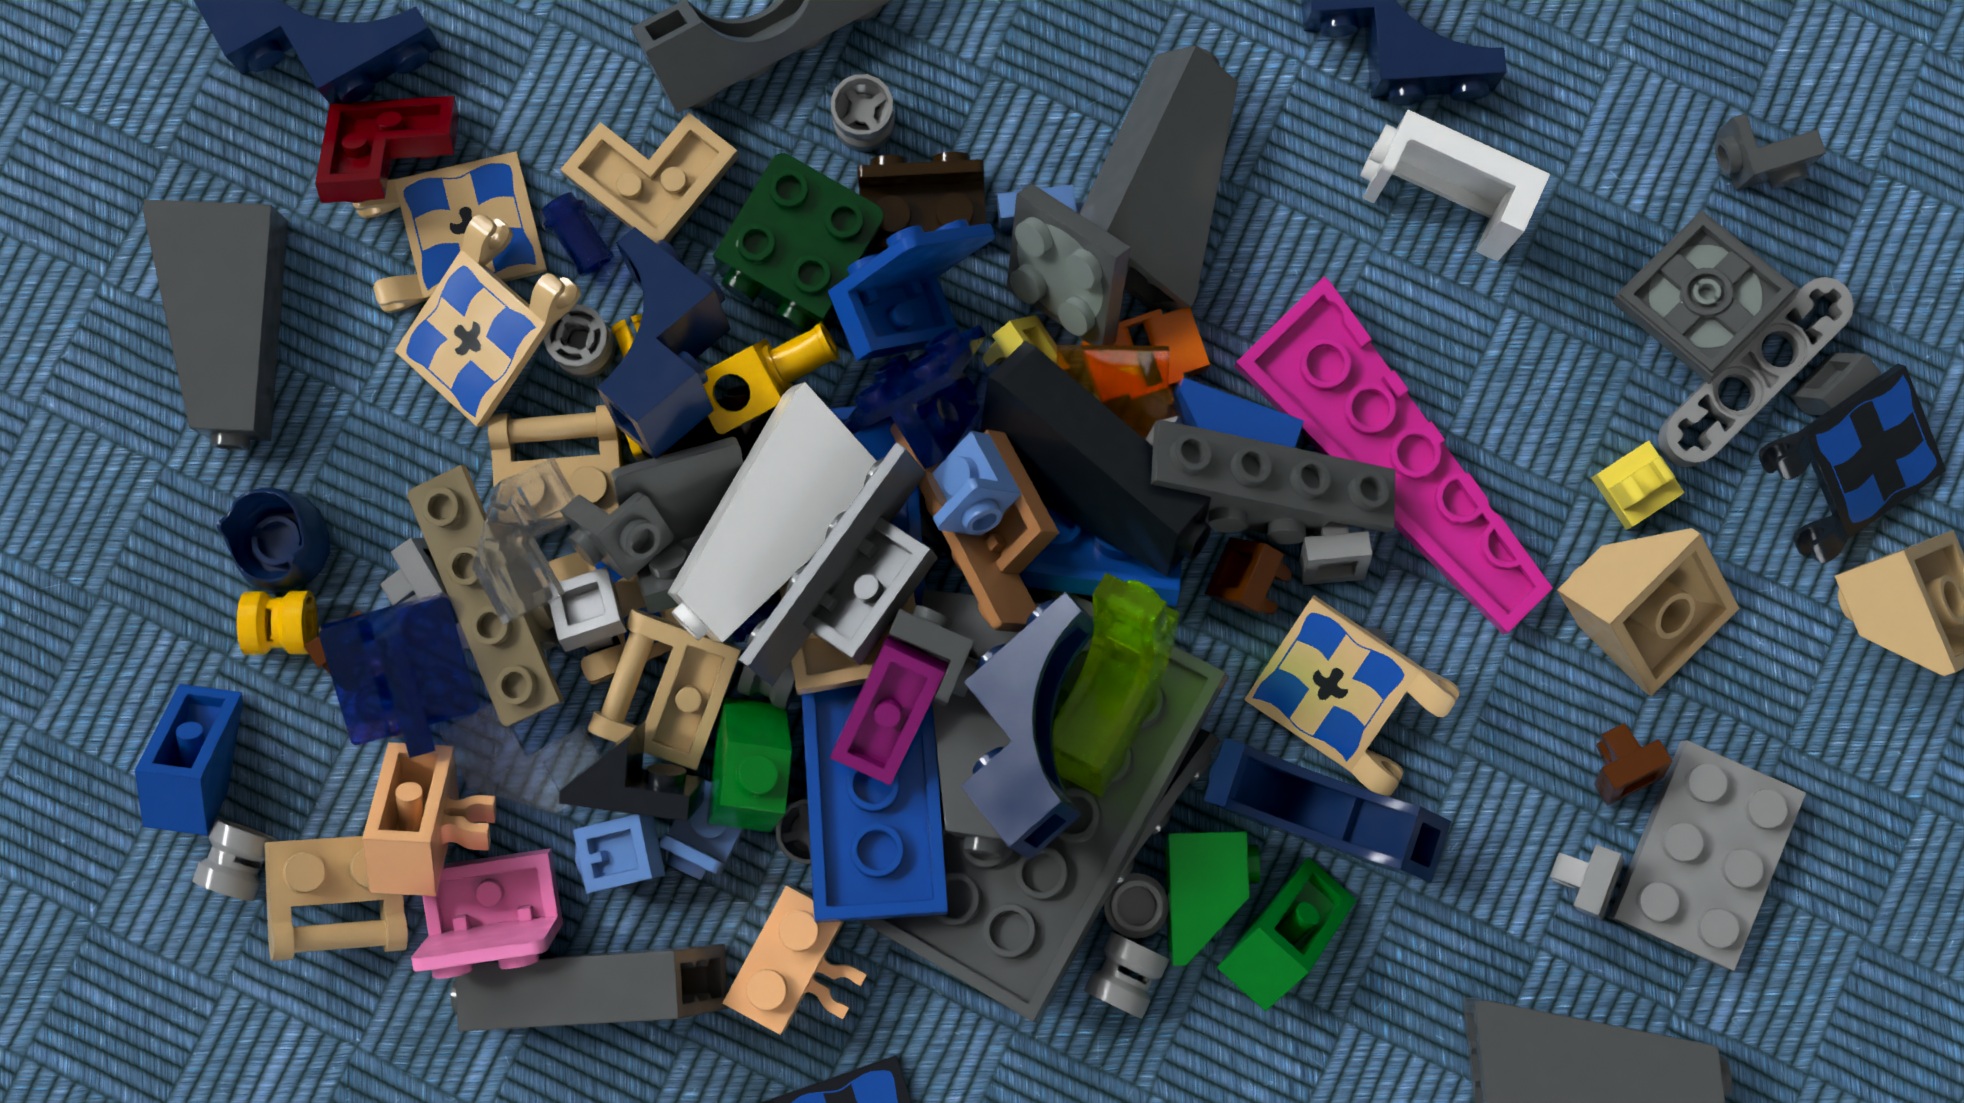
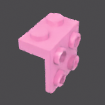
M552 849L444 864L437 896H422L429 936L411 956L413 971L431 970L432 978L445 979L471 972L473 970L472 964L498 960L499 968L513 969L538 962V954L548 950L563 925Z

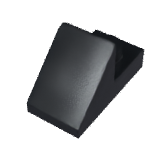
M643 721L560 790L559 803L688 821L703 803L705 777L686 775L685 768L673 764H654L648 766L647 769H642L646 726L645 721Z

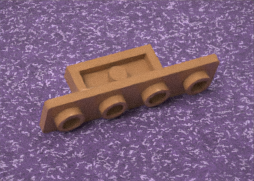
M897 419L890 427V432L895 441L905 447L926 472L918 486L926 500V508L933 517L947 501L932 473L953 451V448L940 426ZM987 429L984 433L991 436L1021 495L1003 513L1000 523L982 536L942 531L952 550L953 561L963 572L978 601V609L983 618L994 630L1020 633L1026 627L1028 617L1037 607L1019 574L1059 534V531L1006 433Z

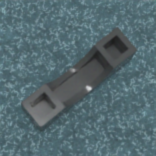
M683 0L631 27V30L662 91L678 114L687 108H699L707 105L717 97L719 91L742 79H754L762 76L772 68L776 61L797 50L804 51L817 47L827 39L828 34L852 21L860 22L872 18L881 11L883 5L892 0H776L763 11L739 19L714 17L699 10L688 0Z

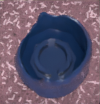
M277 488L249 490L233 502L228 513L217 523V529L224 537L238 570L249 585L258 591L267 593L286 592L310 583L321 572L330 554L329 532L320 510L304 495L297 492Z

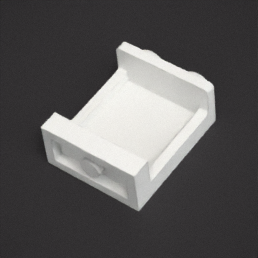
M1407 110L1397 129L1388 124L1385 125L1360 174V177L1370 181L1363 199L1371 203H1375L1393 174L1490 218L1475 252L1497 262L1524 233L1550 176L1549 173L1410 110Z

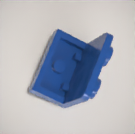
M960 219L929 232H924L921 225L911 226L888 237L886 240L888 248L880 254L864 257L849 265L847 268L849 276L828 290V294L855 360L861 361L942 346L961 335L937 278L993 240L996 235L992 225L988 223L969 226L966 219Z

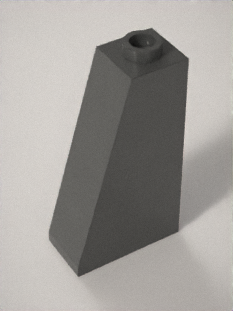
M1197 45L1156 55L1079 213L1130 246L1124 289L1151 311L1160 308L1161 310L1191 308L1196 299L1237 93L1238 82L1219 66V60L1215 55L1203 48H1199Z
M144 199L143 214L189 428L210 438V446L219 449L249 450L250 440L271 441L288 220L272 205Z
M924 589L923 607L952 619L950 631L974 640L968 657L979 661L990 649L1001 644H1007L1018 634V632L994 630L981 615L975 595ZM969 688L964 698L952 693L946 707L933 702L937 694L936 691L932 699L945 831L964 840V851L1002 857L1004 846L1008 847V845L961 788V785L974 775L972 772L973 768L981 757L995 748L1005 747L1011 742V739Z
M725 944L539 957V961L534 964L513 969L499 968L498 960L472 964L473 970L471 972L455 977L451 988V1004L457 1015L458 1032L669 1020L729 1009L728 1006L723 1004L728 993Z
M1477 997L1462 998L1474 1103H1725L1724 1096L1731 1095L1732 1077L1727 1059L1724 1056H1719L1718 1046Z

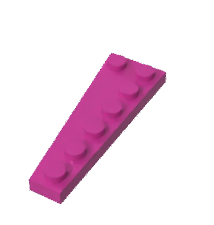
M1324 276L1236 361L1234 367L1279 412L1304 420L1300 433L1321 454L1395 469L1394 527L1503 635L1509 633L1553 587L1502 517L1491 509L1488 498L1470 473H1465L1443 443L1445 441L1444 437L1433 422H1428L1408 395L1407 391L1409 389L1396 371L1390 370L1371 344L1372 338L1332 283Z

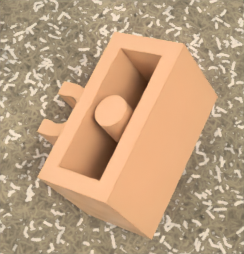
M388 742L362 837L370 893L437 896L449 842L458 843L467 849L489 851L491 843L489 823H495L496 799L495 796L474 795L459 800L454 746Z
M786 885L727 993L723 1004L781 1035L787 1029L807 992L815 994L827 1011L844 1019L850 1006L837 1001L832 996L831 988L815 978L817 972L833 980L846 977L859 986L863 984L868 973L848 964H831L826 959V955L844 921L815 922L813 896L793 885Z

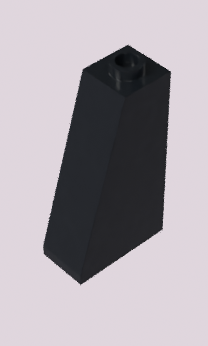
M1024 341L988 376L980 432L984 433L988 429L1006 433L1046 507L1166 577L1169 576L1184 557L1193 560L1198 556L1211 532V526L1205 523L1211 497L1151 485L1153 446L1036 346L1027 341Z

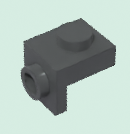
M1746 114L1732 117L1717 132V140L1715 142V155L1718 165L1725 175L1731 176L1736 191L1767 181L1770 182L1772 189L1795 184L1809 176L1807 168L1826 154L1818 129L1758 147Z
M635 492L610 515L580 494L560 510L575 531L568 537V540L577 553L591 566L594 567L601 561L627 580L631 579L674 540V534L650 499L641 492Z
M916 605L913 614L899 609L888 637L947 663L948 668L933 702L946 707L952 693L964 698L968 690L964 681L977 669L978 660L968 657L974 640L950 631L953 620L939 612L920 605Z

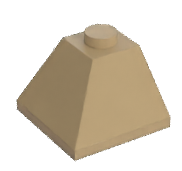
M1692 528L1602 545L1583 565L1575 569L1571 576L1557 589L1577 625L1651 697L1740 609L1701 533Z
M1954 530L1835 575L1839 586L1838 601L1844 615L1854 622L1859 636L1942 676L1956 673L1964 668V553Z

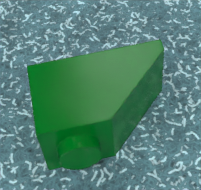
M730 697L723 698L719 712L707 824L771 832L785 815L792 754L787 711L774 707L770 703Z
M1247 831L1164 834L1165 885L1168 898L1167 944L1169 964L1173 966H1186L1249 899V884L1259 883V848L1257 844L1248 845Z
M1307 857L1244 928L1216 968L1266 1012L1310 972L1357 899L1311 858Z

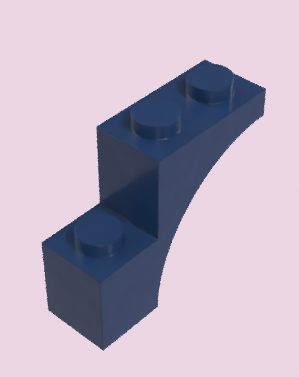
M194 0L225 57L242 75L250 71H264L275 66L284 58V52L294 48L317 90L329 104L341 102L346 104L364 99L373 92L377 82L395 72L404 74L418 69L429 60L431 52L441 47L416 6L385 19L349 23L319 19L304 14L280 0Z
M1301 0L1304 31L1321 30L1323 36L1342 37L1357 32L1359 27H1365L1371 99L1389 97L1391 104L1410 105L1426 100L1427 95L1451 93L1453 100L1472 101L1488 96L1489 91L1495 90L1507 72L1504 48L1472 46L1443 37L1412 18L1396 0Z
M634 227L618 240L616 244L633 281L643 290L641 323L629 351L610 376L597 387V390L615 425L649 455L657 459L714 411L703 386L708 381V377L695 359L731 328L721 306V303L725 301L724 293L713 278L702 270L694 274L685 267L682 258L669 243L662 239L655 243Z
M1066 592L1057 600H1049L1038 606L1028 617L1026 627L1007 644L995 646L986 652L978 661L976 672L964 681L1011 739V742L1005 747L995 748L981 757L973 768L972 772L974 775L962 784L961 788L1008 847L1029 860L1081 816L1070 800L1057 769L1053 746V720L1056 702L1068 670L1087 642L1101 628Z
M1224 738L1219 756L1211 767L1209 786L1203 800L1271 830L1338 850L1365 863L1429 883L1432 882L1451 824L1450 820L1421 806L1339 781L1277 758L1247 744Z

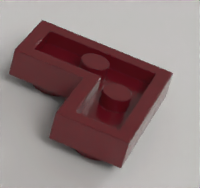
M455 96L330 104L315 181L320 202L360 203L367 200L385 199L391 159L409 157L427 159L439 155H454L459 120Z

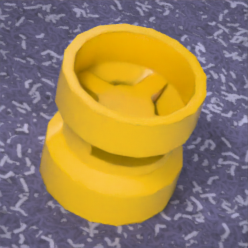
M264 591L243 592L237 609V637L240 649L244 655H266L273 648H283L291 655L309 654L304 645L317 638L318 632L317 606L311 591H289L284 597H271Z

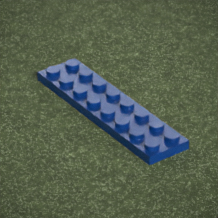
M913 403L829 408L876 461L885 458L896 443L890 432V427L896 420L914 421ZM917 486L891 524L922 543L919 486ZM925 577L914 591L915 603L922 606L923 591L926 589ZM864 684L803 694L802 708L814 921L817 923L947 914L938 762L932 701L891 785H888L830 758L834 745Z

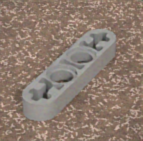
M1828 277L1813 279L1801 287L1796 298L1710 384L1704 381L1664 421L1659 430L1658 442L1665 458L1677 466L1692 467L1705 462L1722 449L1848 323L1854 308L1852 294L1848 288L1837 279ZM1822 296L1827 297L1832 303L1826 311L1829 317L1824 316L1805 331L1795 324L1813 309L1815 305L1813 300H1817ZM1767 335H1780L1789 341L1792 346L1793 356L1788 366H1773L1763 357L1761 348L1763 340ZM1723 378H1738L1747 386L1750 398L1744 410H1731L1720 401L1718 388ZM1699 401L1702 402L1704 408L1698 406ZM1707 413L1717 420L1699 435L1697 441L1703 447L1702 450L1697 446L1687 450L1681 448L1678 442L1681 440L1683 432L1678 425L1686 429L1699 422ZM1720 423L1726 425V429H1725V430H1723V428H1722V426H1721Z

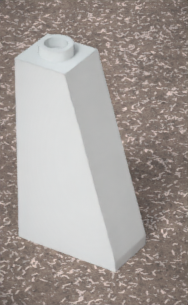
M806 382L792 386L782 395L667 592L678 604L671 612L672 615L698 641L704 635H707L711 640L723 643L785 584L799 568L808 562L825 541L827 529L833 519L849 508L864 487L868 471L877 462Z

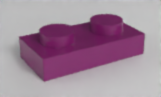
M887 636L834 745L830 758L891 785L946 673L947 663Z

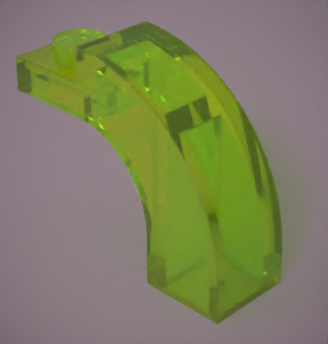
M1105 573L1093 592L1094 631L1086 661L1072 692L1053 722L1054 755L1059 775L1101 797L1124 761L1150 710L1171 656L1179 622V612L1167 607V602L1160 599L1159 595L1148 585L1136 580H1127L1125 582L1108 573Z

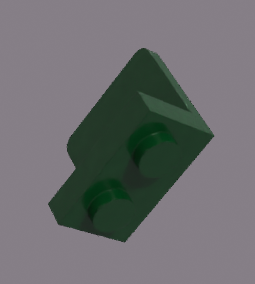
M785 153L777 154L768 164L713 254L718 273L724 277L721 285L730 293L746 302L754 303L755 299L759 297L778 308L775 316L800 333L809 331L821 322L830 331L838 316L828 290L849 276L847 271L849 265L862 259L883 224V211L875 203Z

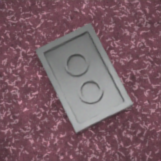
M1688 740L1680 741L1608 918L1721 968L1735 971L1806 792Z

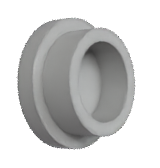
M1131 873L1120 885L1112 888L1104 903V913L1111 927L1121 935L1129 938H1144L1154 934L1164 924L1168 914V898L1164 888L1154 878L1145 874Z

